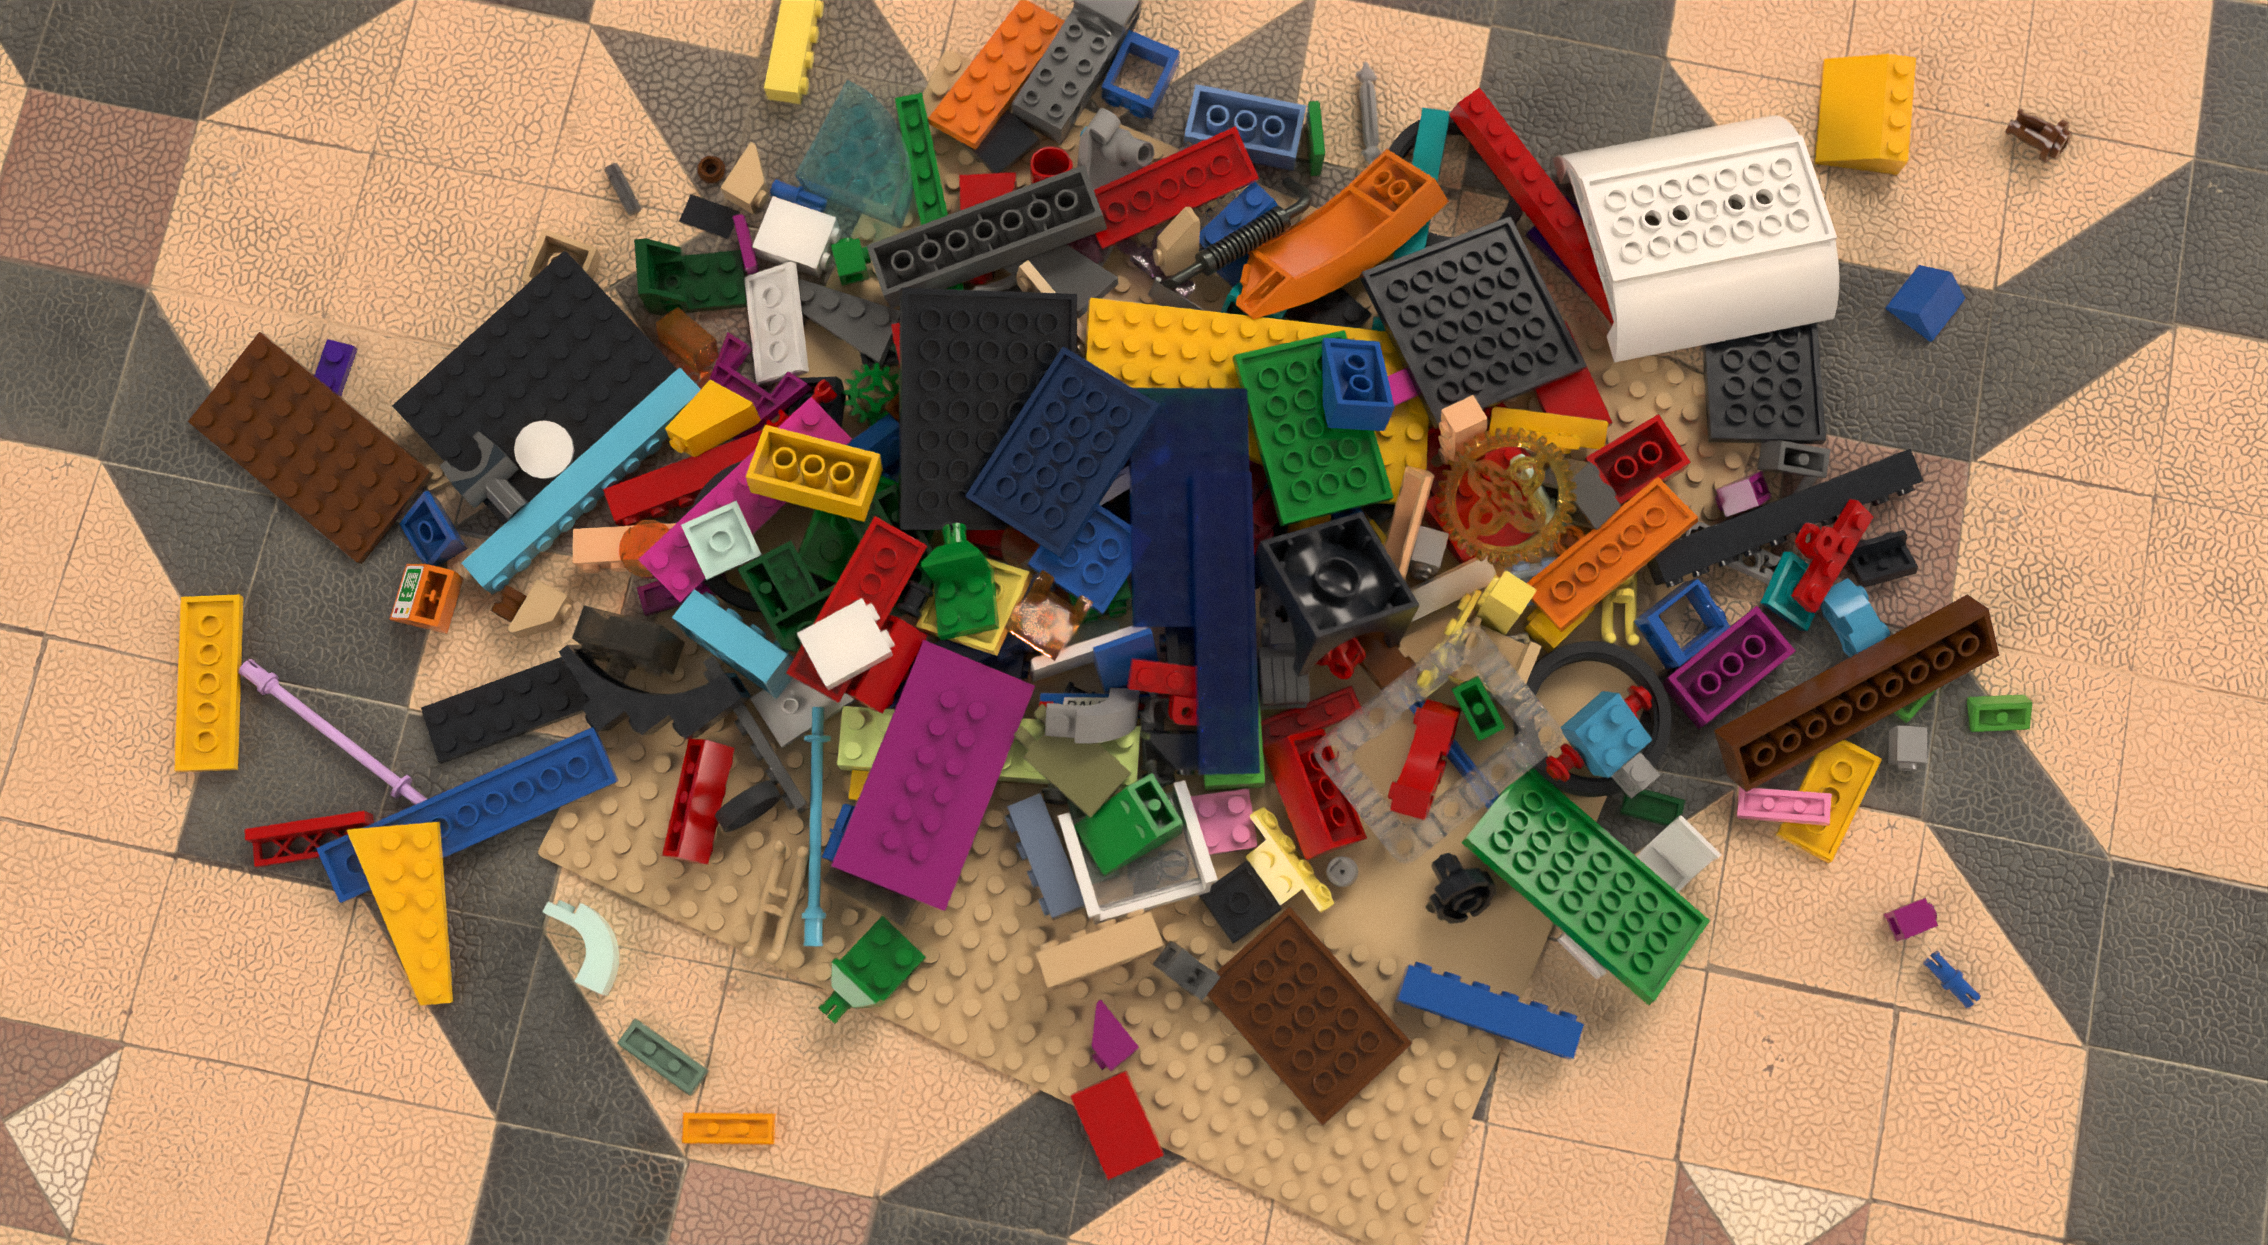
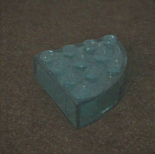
M846 80L800 164L795 177L807 192L901 229L908 214L913 193L912 166L907 145L887 109L866 89Z

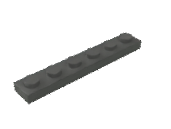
M714 656L703 662L708 669L703 672L708 682L724 674L723 669ZM743 703L734 710L739 718L734 723L743 736L749 734L754 743L749 747L758 761L763 758L770 767L765 772L773 784L777 785L780 783L785 793L781 796L789 810L796 808L799 814L810 808Z

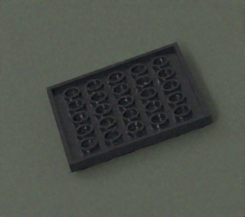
M1511 216L1365 270L1359 276L1435 429L1439 428V422H1441V410L1467 397L1474 395L1481 409L1485 410L1580 372L1587 367Z

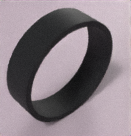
M771 780L764 781L750 787L728 801L716 812L715 817L724 832H731L762 816L775 806L782 796Z

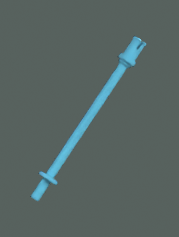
M812 707V735L804 736V741L811 742L808 907L802 913V919H805L803 946L807 947L823 946V919H826V913L820 907L823 743L831 741V736L823 735L824 707Z

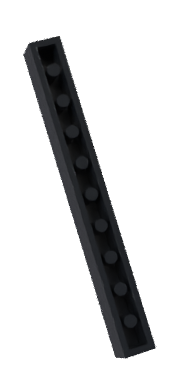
M1912 450L1901 451L1676 539L1651 559L1647 566L1655 586L1666 583L1667 588L1684 582L1682 576L1692 573L1693 577L1710 572L1708 567L1715 563H1718L1719 567L1728 565L1736 561L1735 555L1744 553V556L1747 557L1762 551L1761 545L1768 542L1771 547L1788 541L1786 535L1794 532L1797 537L1805 523L1816 524L1820 522L1822 526L1834 523L1838 519L1837 515L1842 513L1849 499L1858 500L1862 505L1871 502L1872 506H1876L1889 501L1888 495L1896 492L1898 496L1914 491L1913 485L1923 482V478Z

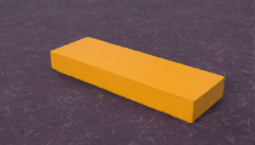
M683 1112L682 1144L775 1145L776 1114Z

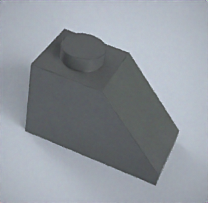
M1782 440L1761 443L1758 470L1826 478L1831 449Z

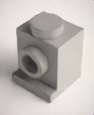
M1640 752L1611 777L1631 799L1656 780L1660 774Z

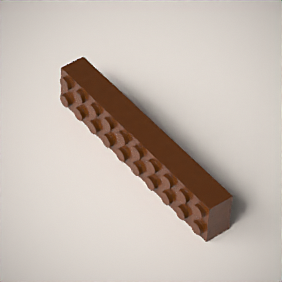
M1965 595L1714 730L1727 775L1745 792H1748L1999 656L1989 608L1971 596Z

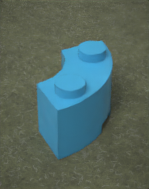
M1847 578L1830 588L1820 606L1823 617L1836 632L1843 651L1849 657H1852L1889 637L1890 632L1885 623L1880 622L1876 612L1869 603L1866 590L1860 585L1857 587Z

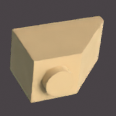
M750 142L721 186V190L725 199L752 214L755 213L758 207L761 208L766 203L768 188L756 144Z
M1185 207L1157 237V249L1153 251L1154 262L1156 266H1160L1166 276L1175 275L1196 262L1195 255L1199 252L1200 220L1191 207Z
M537 579L507 631L517 638H522L559 627L562 621H566L570 617L574 601L568 595Z

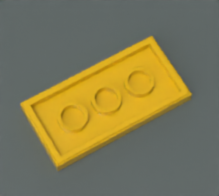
M1845 739L1816 754L1797 791L1831 794L1830 824L1827 826L1782 822L1776 836L1827 863H1831L1882 759Z

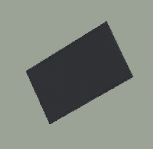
M690 194L679 222L729 239L735 225L733 216L739 215L740 211Z

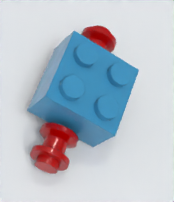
M1631 685L1627 689L1629 696L1625 699L1615 692L1602 691L1559 728L1571 746L1564 743L1560 746L1562 754L1557 758L1553 756L1546 758L1548 765L1546 766V771L1556 781L1561 779L1566 782L1570 779L1569 771L1573 767L1581 769L1585 764L1592 775L1605 778L1612 776L1652 741L1649 734L1638 721L1636 714L1640 709L1648 711L1652 708L1650 693L1642 686Z

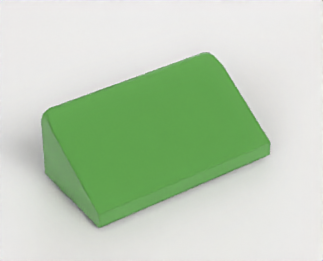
M2026 695L1967 697L1971 732L2030 729L2032 701Z

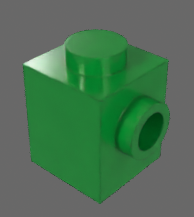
M843 238L837 241L836 244L831 245L842 286L869 280L866 264H870L871 259L867 246L861 247L859 238Z

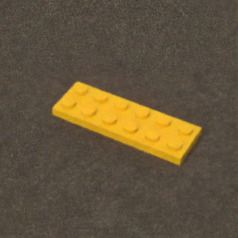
M240 594L181 597L174 771L238 770L241 675L238 672L242 662L244 599Z

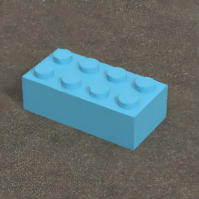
M694 589L672 616L682 632L777 699L793 679L785 674L794 659L789 654L790 650L781 648L777 640L772 644L765 637V632L754 624L748 627L741 621L743 618L731 608L725 611L718 605L720 602L708 592L702 595Z

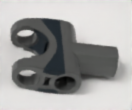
M478 431L472 436L479 444L478 447L482 455L481 462L477 468L464 472L456 469L447 460L440 467L454 488L474 508L478 507L488 498L510 520L528 504L508 481L519 468L501 448Z

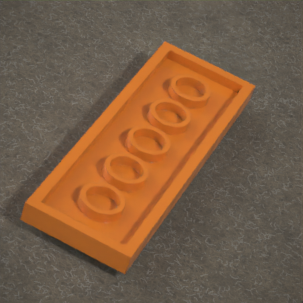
M1020 0L928 117L929 125L976 150L1017 97L1065 20L1028 0Z
M1657 477L1622 505L1597 530H1591L1529 580L1527 584L1537 589L1531 601L1560 632L1564 631L1698 522V516Z

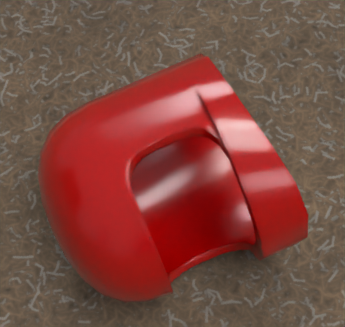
M1044 147L1037 150L1031 158V184L1072 170L1073 162L1069 154L1057 147Z

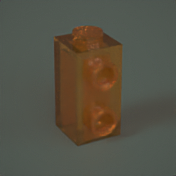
M678 307L656 322L659 341L695 372L698 373L706 366L712 365L719 357L716 338Z

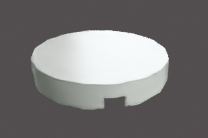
M544 420L532 422L523 428L517 436L514 446L516 461L522 470L532 477L540 479L558 477L572 463L575 451L573 440L567 431L554 422Z

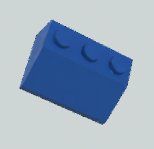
M1256 182L1250 184L1200 231L1199 252L1278 206L1276 201ZM1248 253L1217 271L1232 288L1241 280L1243 265L1248 262Z

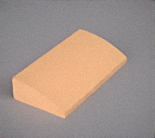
M1406 466L1384 543V548L1404 580L1434 479V475L1431 472Z

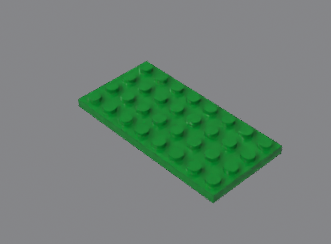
M1527 762L1519 769L1461 842L1648 1006L1655 1002L1710 922L1706 916Z

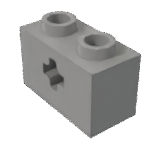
M1420 526L1407 571L1411 573V577L1423 581L1435 577L1441 566L1449 533Z

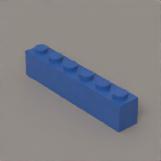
M1415 962L1414 966H1406L1395 1001L1567 1060L1574 1059L1584 1026L1583 1023L1576 1021L1578 1016L1565 1011H1560L1559 1015L1548 1012L1547 1005L1531 1001L1530 1005L1518 1001L1519 996L1502 991L1501 995L1489 992L1490 986L1473 981L1472 986L1460 982L1461 976L1444 971L1443 976L1431 972V966L1420 962Z

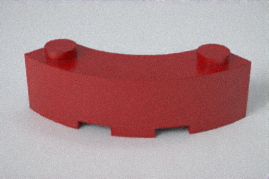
M1430 699L1426 700L1422 708L1417 707L1413 719V724L1417 725L1406 762L1397 782L1392 781L1389 788L1388 799L1392 800L1390 811L1421 820L1426 819L1435 799V796H1432V794H1435L1438 784L1440 785L1447 765V761L1442 760L1443 756L1447 757L1450 747L1453 745L1461 708Z

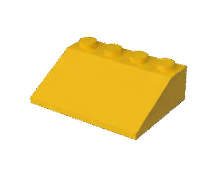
M1878 54L1825 58L1823 60L1814 164L1894 175L1900 173L1908 163L1916 57Z

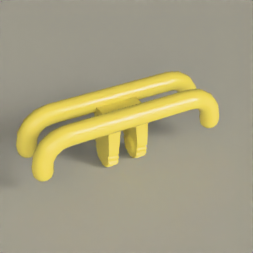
M1638 571L1602 599L1601 633L1604 642L1613 644L1616 641V635L1613 633L1614 603H1625V639L1627 644L1635 646L1640 641L1637 635V625L1634 622L1637 619Z

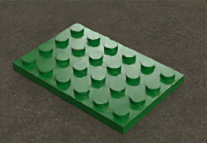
M1345 330L1240 353L1232 357L1280 527L1389 501L1394 498L1375 432L1373 430L1328 428L1323 407L1322 340L1323 338L1347 339Z

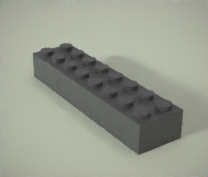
M1082 165L867 245L883 296L892 309L900 306L901 288L946 289L1106 230L1107 226L1086 168Z

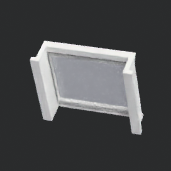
M1185 780L1173 783V792L1166 794L1183 821L1182 834L1105 877L1100 872L1074 828V825L1085 817L1072 820L1070 812L1058 816L1088 917H1093L1094 925L1125 917L1128 913L1139 909L1146 911L1208 893L1211 889V883L1217 882L1213 864Z

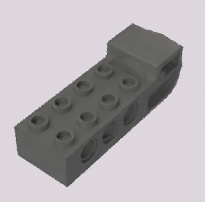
M1074 0L1073 9L1013 101V114L1029 128L1062 145L1112 66L1128 31L1135 29L1141 14L1142 0Z

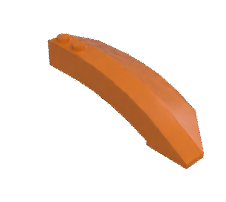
M1386 149L1346 188L1303 220L1292 225L1288 230L1248 253V262L1243 265L1240 280L1243 286L1241 295L1237 296L1236 306L1254 320L1312 302L1337 290L1359 277L1363 271L1379 264L1407 242L1449 202L1435 178Z

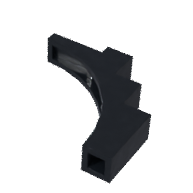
M566 645L558 651L563 658L562 664L565 669L573 674L579 682L578 688L580 692L590 699L588 703L582 706V709L586 713L585 719L591 727H595L597 731H609L629 716L630 726L641 735L654 734L673 720L672 725L678 735L685 739H693L699 737L752 697L736 673H724L706 685L682 693H651L630 687L610 676L593 662L580 645Z

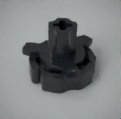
M1450 852L1445 853L1432 862L1431 868L1440 884L1434 888L1436 893L1429 897L1430 901L1425 907L1427 911L1435 913L1439 920H1446L1450 924L1462 923L1468 919L1466 913L1470 912L1471 916L1475 917L1488 908L1491 899L1497 893L1496 885L1488 871L1482 872L1479 867L1464 870L1456 855H1452Z

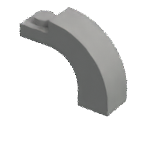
M1110 688L1109 697L1105 701L1094 705L1047 703L1045 736L1075 738V743H1100L1121 738L1133 731L1137 725L1140 691Z

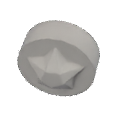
M1335 857L1327 866V877L1333 885L1347 887L1356 881L1358 867L1351 858Z

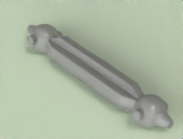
M1364 62L1362 69L1356 72V76L1362 83L1360 86L1363 141L1366 149L1362 150L1361 154L1371 164L1382 154L1377 148L1379 143L1376 92L1372 83L1373 80L1376 81L1377 75L1369 67L1368 62Z

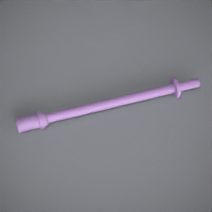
M249 659V661H245L242 664L238 673L257 686L259 693L275 696L393 787L391 796L395 799L403 795L415 805L427 800V798L410 786L412 783L410 776L406 775L403 778H399L281 687L278 681L279 677L276 674L268 673L255 663L253 659Z

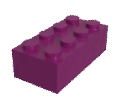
M1756 606L1671 674L1662 684L1666 692L1694 725L1700 729L1796 650L1759 607Z

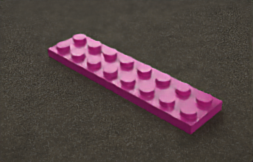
M812 397L778 427L843 445H848L852 441V438ZM755 450L638 559L680 603L706 580L682 529V524L737 501L753 535L787 503L778 499L750 493L746 474Z

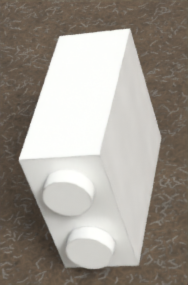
M772 196L752 248L758 258L779 265L793 262L796 264L797 271L820 278L822 271L827 270L832 257L829 254L832 248L831 245L836 244L840 240L842 230L839 227L837 218Z
M862 598L797 633L828 690L893 656L890 648L895 644L886 629L880 632L875 622L880 617L873 604L866 605Z

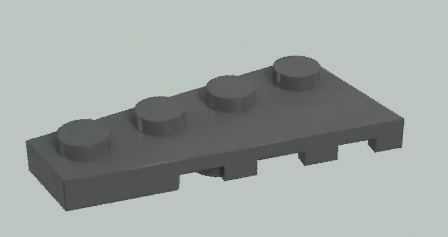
M800 279L798 284L802 315L818 326L827 329L832 335L840 340H844L853 346L854 349L867 355L874 362L882 366L893 342L891 324L900 322V310L891 309L878 303Z

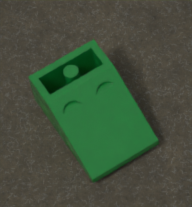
M1151 773L1124 788L1105 802L1091 819L1086 816L1076 823L1074 828L1100 872L1105 877L1181 835L1183 821L1155 776Z

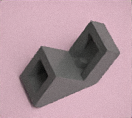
M1172 941L1167 944L1152 964L1201 1001H1203L1220 979V976L1215 971L1200 963L1184 948Z

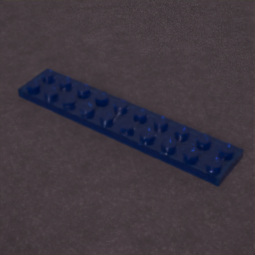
M1192 472L1190 480L1198 775L1260 774L1252 472Z

